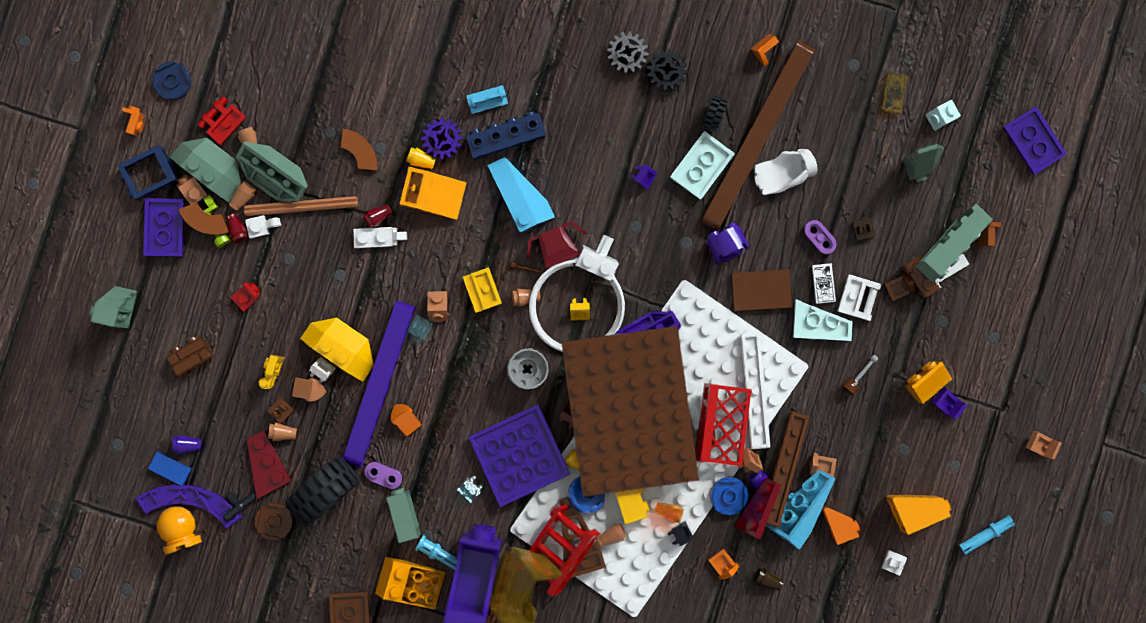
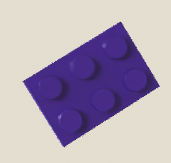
M1037 106L1002 127L1033 175L1067 155Z
M145 198L143 256L183 257L184 219L178 209L185 207L184 199Z

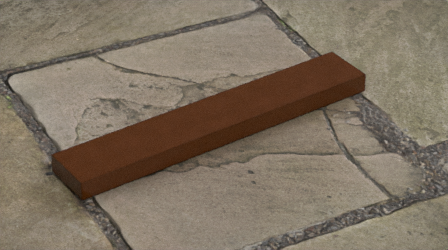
M793 411L789 413L771 479L782 484L766 523L776 528L780 527L810 418Z

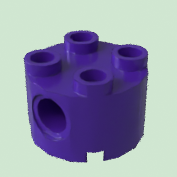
M736 223L729 224L725 227L726 230L720 233L715 231L708 235L709 239L706 245L712 252L716 264H719L720 260L724 263L743 254L742 249L745 248L747 251L750 248L741 227L737 226Z

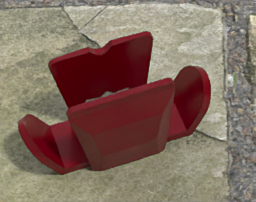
M571 221L528 240L527 258L531 256L532 241L538 238L547 268L573 258L579 254V250L564 227L572 225L584 235L587 232Z

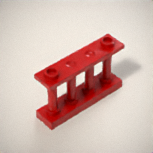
M566 504L555 507L551 511V518L530 550L522 555L520 559L522 562L518 566L520 570L530 566L546 579L550 585L547 593L551 597L562 592L601 534L596 529L584 532L564 515L568 508ZM559 521L579 537L580 543L578 546L574 547L554 530ZM549 536L569 552L570 557L567 561L564 562L544 545ZM539 551L559 567L560 572L557 576L554 577L534 560Z

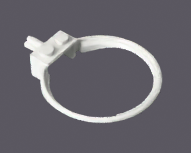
M603 235L596 251L582 245L577 257L551 266L535 283L529 300L530 319L536 333L550 347L563 352L562 344L550 338L540 326L536 314L537 295L542 284L550 275L562 268L573 266V263H576L578 267L610 280L616 293L618 308L615 322L605 336L614 335L619 330L624 317L625 301L622 289L614 276L619 263L616 259L607 256L613 243V238Z

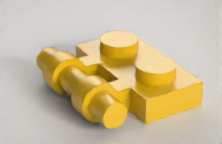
M271 355L270 358L266 359L264 363L266 375L265 378L259 381V386L262 389H271L274 386L284 357Z

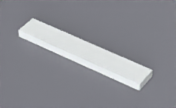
M760 332L740 334L745 388L752 389L748 414L750 448H770Z

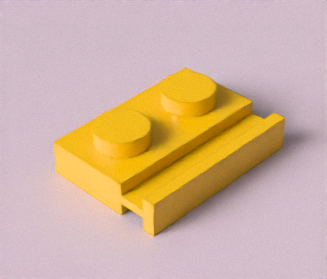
M489 267L463 276L476 313L502 304Z

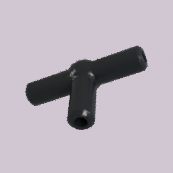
M228 492L226 498L234 507L223 515L224 520L229 521L236 514L244 511L246 506L257 499L255 493L252 492L242 501H239L232 492Z

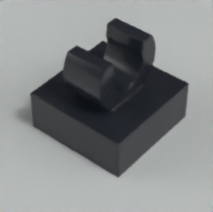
M686 521L677 524L668 532V536L674 534L676 538L672 542L673 545L679 544V546H682L694 538Z

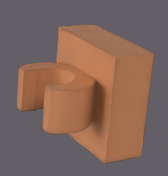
M748 447L745 448L742 466L738 467H744L746 473L751 470L759 473L763 470L759 455Z

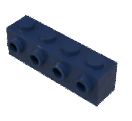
M534 111L524 114V118L518 120L516 117L510 118L505 121V124L498 125V123L487 126V130L480 131V129L469 132L466 138L473 159L477 160L545 138L546 133L540 114H535Z

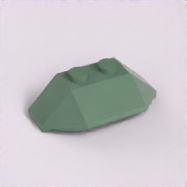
M208 138L181 142L170 156L180 167L228 203H230L238 185L241 184L238 161Z
M244 142L236 159L240 162L247 180L278 202L300 201L307 188V183L300 167L270 146L251 142Z

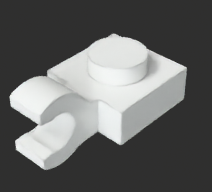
M263 215L245 220L250 239L269 235V228L281 226L280 218L277 217L266 220V217Z

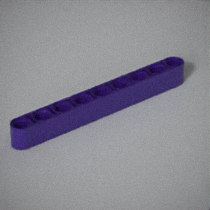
M398 300L394 305L343 459L349 465L361 468L415 311V306Z

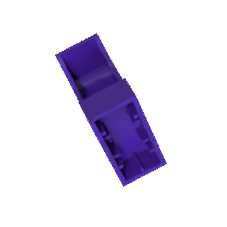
M473 524L471 532L465 531L461 536L444 623L487 622L503 539L495 537L496 527Z

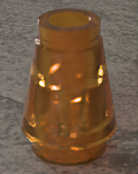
M658 502L654 513L674 524L675 522H681L684 509L680 508V505Z

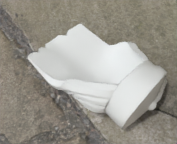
M799 149L797 152L784 151L777 158L754 166L755 184L762 191L763 195L783 192L788 188L803 183L808 177L815 176L817 174L816 160L808 149Z

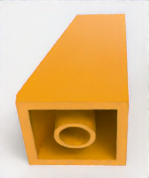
M886 496L900 531L907 535L951 517L949 513L951 507L948 501L938 496Z

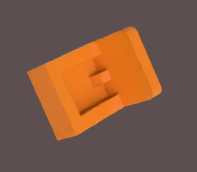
M122 107L121 111L131 115L126 133L137 137L143 130L145 115L141 114L140 109L136 107Z

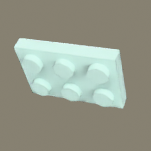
M704 131L670 178L701 200L735 153Z

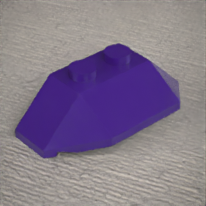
M673 311L649 312L619 329L615 334L678 326L679 331L681 324Z

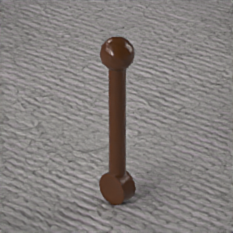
M514 261L509 264L511 269L519 268L540 273L541 275L547 270L519 265Z

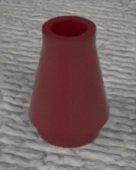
M385 204L384 206L366 211L363 218L369 228H376L393 213L389 205Z
M236 214L228 215L226 221L230 240L233 243L245 241L248 238L247 230Z

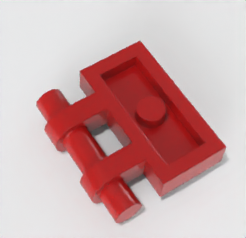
M224 96L219 101L216 100L213 103L214 106L207 114L204 113L201 116L202 119L197 123L202 129L209 124L211 127L206 133L221 146L247 118L233 104L226 109L224 105L228 100ZM220 111L223 114L216 122L213 121V117Z

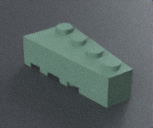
M977 204L973 205L954 221L919 261L916 267L931 282L937 278L941 280L949 272L947 269L950 266L953 267L959 261L958 257L970 248V244L981 235V232L993 219Z

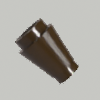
M766 568L757 569L753 578V582L757 583V586L781 590L783 580Z

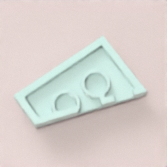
M795 299L793 338L851 341L852 321Z

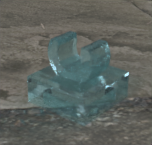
M416 314L408 332L425 340L434 323Z
M475 476L471 477L470 480L467 478L457 489L470 502L482 492L480 489L483 487L482 483L478 487L473 484V481L476 479Z

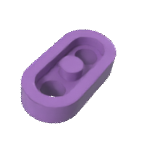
M812 220L805 225V236L820 253L830 254L836 249L837 243L835 238L821 222ZM811 227H815L817 229V232L815 234H812L810 232ZM824 241L829 243L828 248L823 247Z
M372 462L365 468L367 479L377 484L394 489L402 483L401 473L384 464ZM373 468L377 469V475L371 474ZM390 476L395 477L396 480L394 483H391L389 481Z

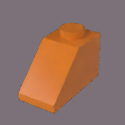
M826 506L822 507L835 544L839 545L859 537L858 531H860L856 520L853 521L852 518Z

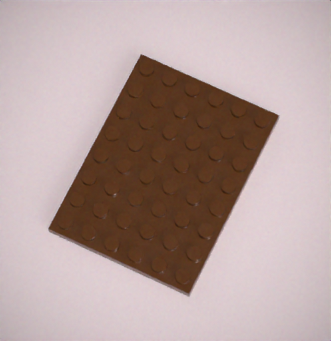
M678 326L561 342L583 497L699 481Z

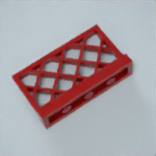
M704 383L695 449L697 461L742 466L752 389ZM719 389L725 390L729 395L722 402L718 398ZM739 392H746L745 401L739 405L734 396ZM732 399L737 407L729 413L724 404ZM719 408H722L726 416L718 421L715 414ZM739 410L743 416L742 420L736 423L732 415ZM729 418L734 427L726 432L721 424ZM719 427L724 435L716 441L713 437V431ZM737 429L740 433V439L734 443L729 435ZM727 438L732 446L723 451L719 443ZM716 446L722 454L716 459L710 458L711 450ZM735 449L738 453L737 461H731L726 454Z

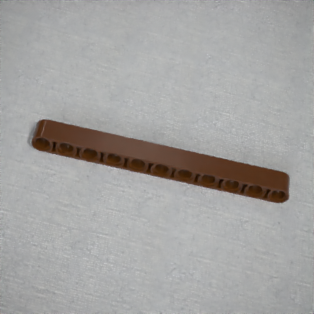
M798 40L700 223L715 231L719 230L815 51L811 46Z

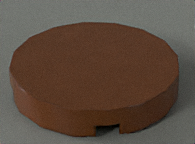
M270 502L263 505L257 511L254 517V526L262 538L279 540L291 531L293 516L284 504Z

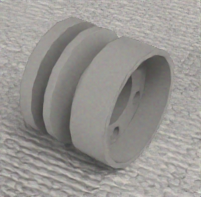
M530 348L514 353L508 360L506 367L507 376L511 383L522 389H533L540 386L547 378L549 371L548 362L544 355ZM524 364L526 366L531 365L530 374L522 372Z

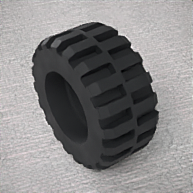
M338 456L285 500V506L302 526L308 527L348 494L360 482L359 476L342 457Z

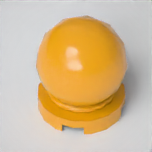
M169 507L159 515L157 532L161 539L167 542V546L163 547L165 555L182 549L181 545L183 544L187 548L202 542L200 535L195 536L193 534L196 527L195 519L191 512L184 507Z

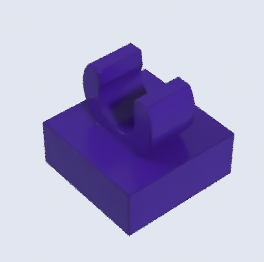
M645 164L643 166L637 165L636 168L640 171L637 176L632 174L631 177L640 186L649 189L657 172Z

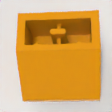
M941 361L927 362L921 368L923 370L921 373L913 374L907 379L908 384L905 385V388L919 404H924L952 380Z

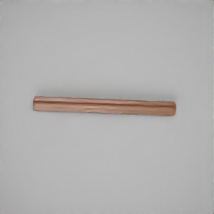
M353 196L244 206V214L246 216L350 208L358 206V198Z

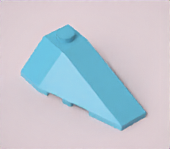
M505 157L488 165L520 234L555 218L547 200Z
M822 470L817 471L802 484V488L795 494L792 492L788 495L789 499L786 501L780 527L776 528L767 524L766 527L786 542L800 549L813 530L835 478Z

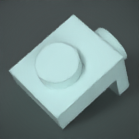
M952 100L926 114L934 130L961 116Z

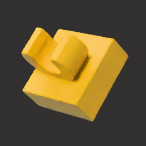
M576 298L573 299L572 304H570L571 320H590V305L587 303V299L583 298V303H576Z

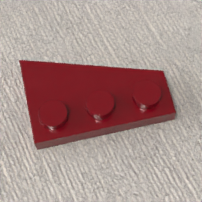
M265 430L247 439L257 499L292 481L271 440L268 439Z
M765 478L734 527L761 539L782 484Z

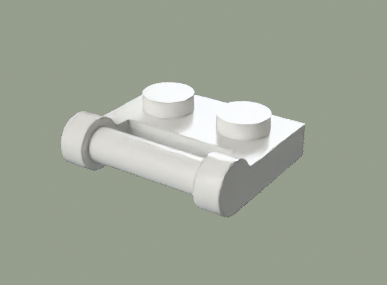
M849 274L838 312L871 321V311L881 284ZM867 286L870 287L864 311L860 312L859 307L865 287Z

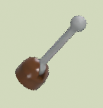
M876 355L871 356L869 363L855 379L846 380L842 388L853 396L859 388V379L873 363L878 361V357Z

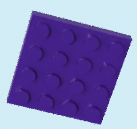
M535 405L469 436V440L500 507L571 475L539 405Z

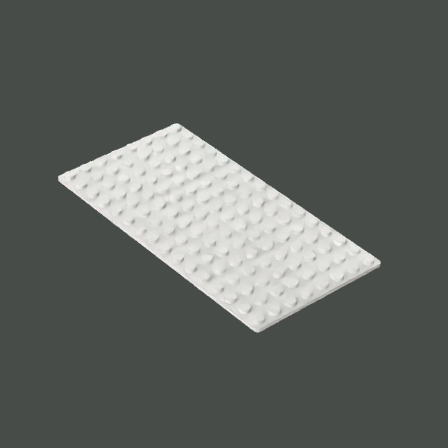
M683 280L661 311H673L681 324L679 339L690 419L694 429H698L704 383L745 388L740 334L758 333L760 331L688 281ZM760 332L769 425L808 369V365ZM719 389L718 398L722 402L729 395L725 390ZM739 392L734 396L739 405L745 401V392ZM732 399L724 404L729 413L737 407ZM722 408L716 411L715 417L718 421L726 416ZM738 410L732 415V418L736 423H739L743 415ZM729 418L721 424L726 432L734 427ZM748 422L744 449L747 447L751 449ZM719 427L715 429L716 441L724 435ZM737 429L729 435L734 443L740 439V433ZM575 436L562 453L564 461L572 449L576 450ZM727 438L719 443L723 451L732 446ZM717 447L711 450L710 458L716 459L722 454ZM735 449L726 454L731 461H737L738 453ZM696 460L699 481L643 488L644 493L640 495L642 501H647L650 512L646 513L647 518L625 524L616 493H606L604 504L599 510L593 513H579L590 530L596 529L602 534L612 525L621 523L627 537L622 542L604 546L603 548L600 546L606 568L579 575L576 578L632 617H636L686 546V544L679 546V544L673 545L672 542L676 538L674 534L668 536V532L677 524L686 521L693 535L713 507L710 501L711 488L719 479L728 476L733 477L739 469L737 465ZM567 465L571 475L537 490L512 525L511 532L532 546L551 518V511L555 507H560L558 500L568 497L570 483L580 476L578 470ZM570 519L578 527H580V524L577 519ZM559 521L554 530L562 536V523ZM549 536L544 545L563 560V547ZM579 537L572 540L571 544L574 547L580 543Z

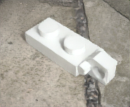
M397 228L353 229L354 248L393 247V245H398L397 241L407 240V232H397Z

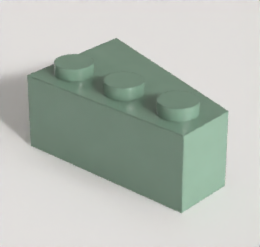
M118 286L113 287L96 301L95 306H92L90 311L91 322L113 327L129 328L137 291Z

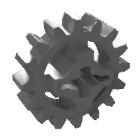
M629 31L628 36L621 32L620 38L615 35V42H609L612 48H608L607 52L612 55L608 56V60H613L611 66L617 65L618 72L622 68L624 69V74H627L629 69L634 73L635 68L641 70L640 63L646 64V60L643 57H648L649 53L644 52L648 49V45H642L645 40L644 38L638 40L639 34L633 37L631 31ZM629 41H632V42L636 43L637 45L634 46V45L630 44ZM621 43V49L615 52L617 45ZM625 49L631 52V56L628 57L627 54H623ZM641 53L638 61L634 62V57ZM618 60H623V61H625V62L627 63V65L622 64V63L619 62Z

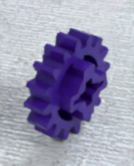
M443 117L440 118V122L433 119L434 124L427 123L429 129L422 131L426 134V136L421 137L422 141H426L422 146L423 148H429L427 153L431 154L433 152V158L435 159L438 155H440L441 160H444V155L451 158L452 152L458 153L456 147H462L458 143L463 140V137L458 136L462 131L461 129L456 130L458 126L456 123L451 125V119H448L447 122H444ZM442 126L441 130L433 131L435 128ZM450 129L454 132L455 140L449 136ZM445 133L447 140L440 143L438 136L442 137ZM430 138L435 141L434 148L430 144ZM447 146H450V147H451L450 149H448V150H446V151H442L444 147H447Z

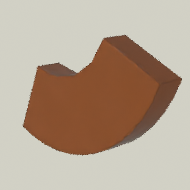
M343 129L341 148L350 151L355 156L358 169L378 171L377 158L369 142L358 133Z
M198 203L178 209L183 219L197 231L212 235L229 233L222 214H207L200 208Z

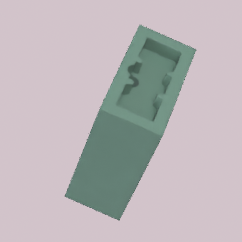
M404 488L393 490L390 492L391 495L387 497L399 543L418 538L421 532L409 490L404 491Z

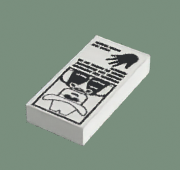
M832 263L812 265L816 304L835 302Z

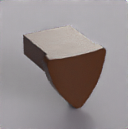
M902 273L900 277L884 284L891 302L905 295H912L915 292L914 281L906 273Z

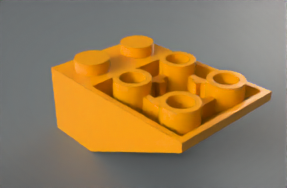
M409 167L400 205L457 220L466 182Z
M385 556L375 594L382 599L435 609L446 572Z

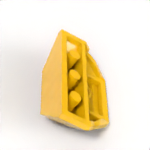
M338 318L310 323L300 338L316 352L364 382L374 367L369 339Z

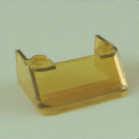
M517 547L506 548L491 596L490 608L492 613L500 623H534L537 611L530 600L536 581L560 578L562 573L545 555Z

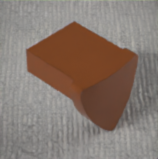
M990 222L978 237V247L995 246V228H1002V222Z

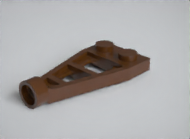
M568 497L558 500L560 506L565 504L567 506L571 505ZM572 506L565 511L564 515L566 517L578 520L584 532L590 531L579 511L575 510ZM562 524V537L571 544L572 540L578 538V536L570 534L568 528ZM595 541L571 578L606 568L601 548L597 541ZM563 548V560L565 562L569 559L570 555Z

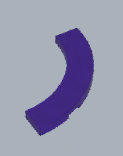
M193 485L162 486L135 498L145 514L159 507L171 504L191 505L208 511L226 529L243 518L238 513L229 521H225L223 515L234 506L222 496Z

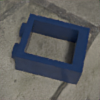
M160 145L118 165L120 169L118 174L121 180L125 181L128 186L126 188L128 195L131 199L134 198L137 201L143 200L177 183L179 179L164 148ZM156 155L166 179L138 192L127 168Z

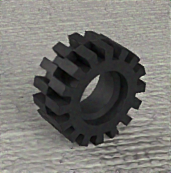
M716 95L713 96L702 128L717 132L728 103L727 99Z

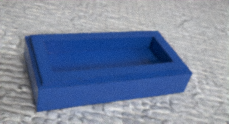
M159 451L156 452L148 468L181 486L185 484L192 468Z

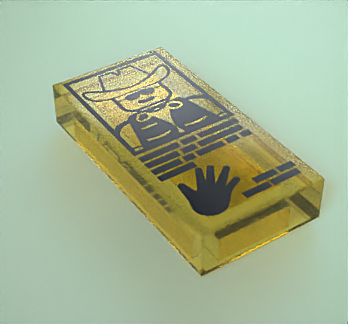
M888 73L881 110L901 113L908 75Z

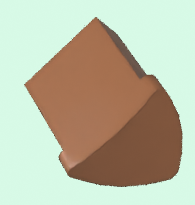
M295 377L292 396L304 398L306 401L312 402L320 399L326 393L324 386L318 380Z
M813 452L809 465V475L813 476L817 471L822 470L834 477L837 459L819 456L818 453Z

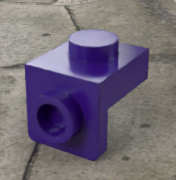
M944 387L932 401L945 415L954 420L967 407L964 402L960 401Z

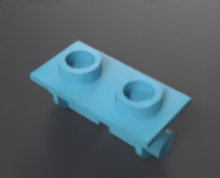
M503 85L467 95L471 114L508 104Z

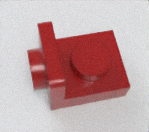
M249 282L243 283L244 286L230 297L243 312L261 297L258 293L260 289L253 282L251 284Z

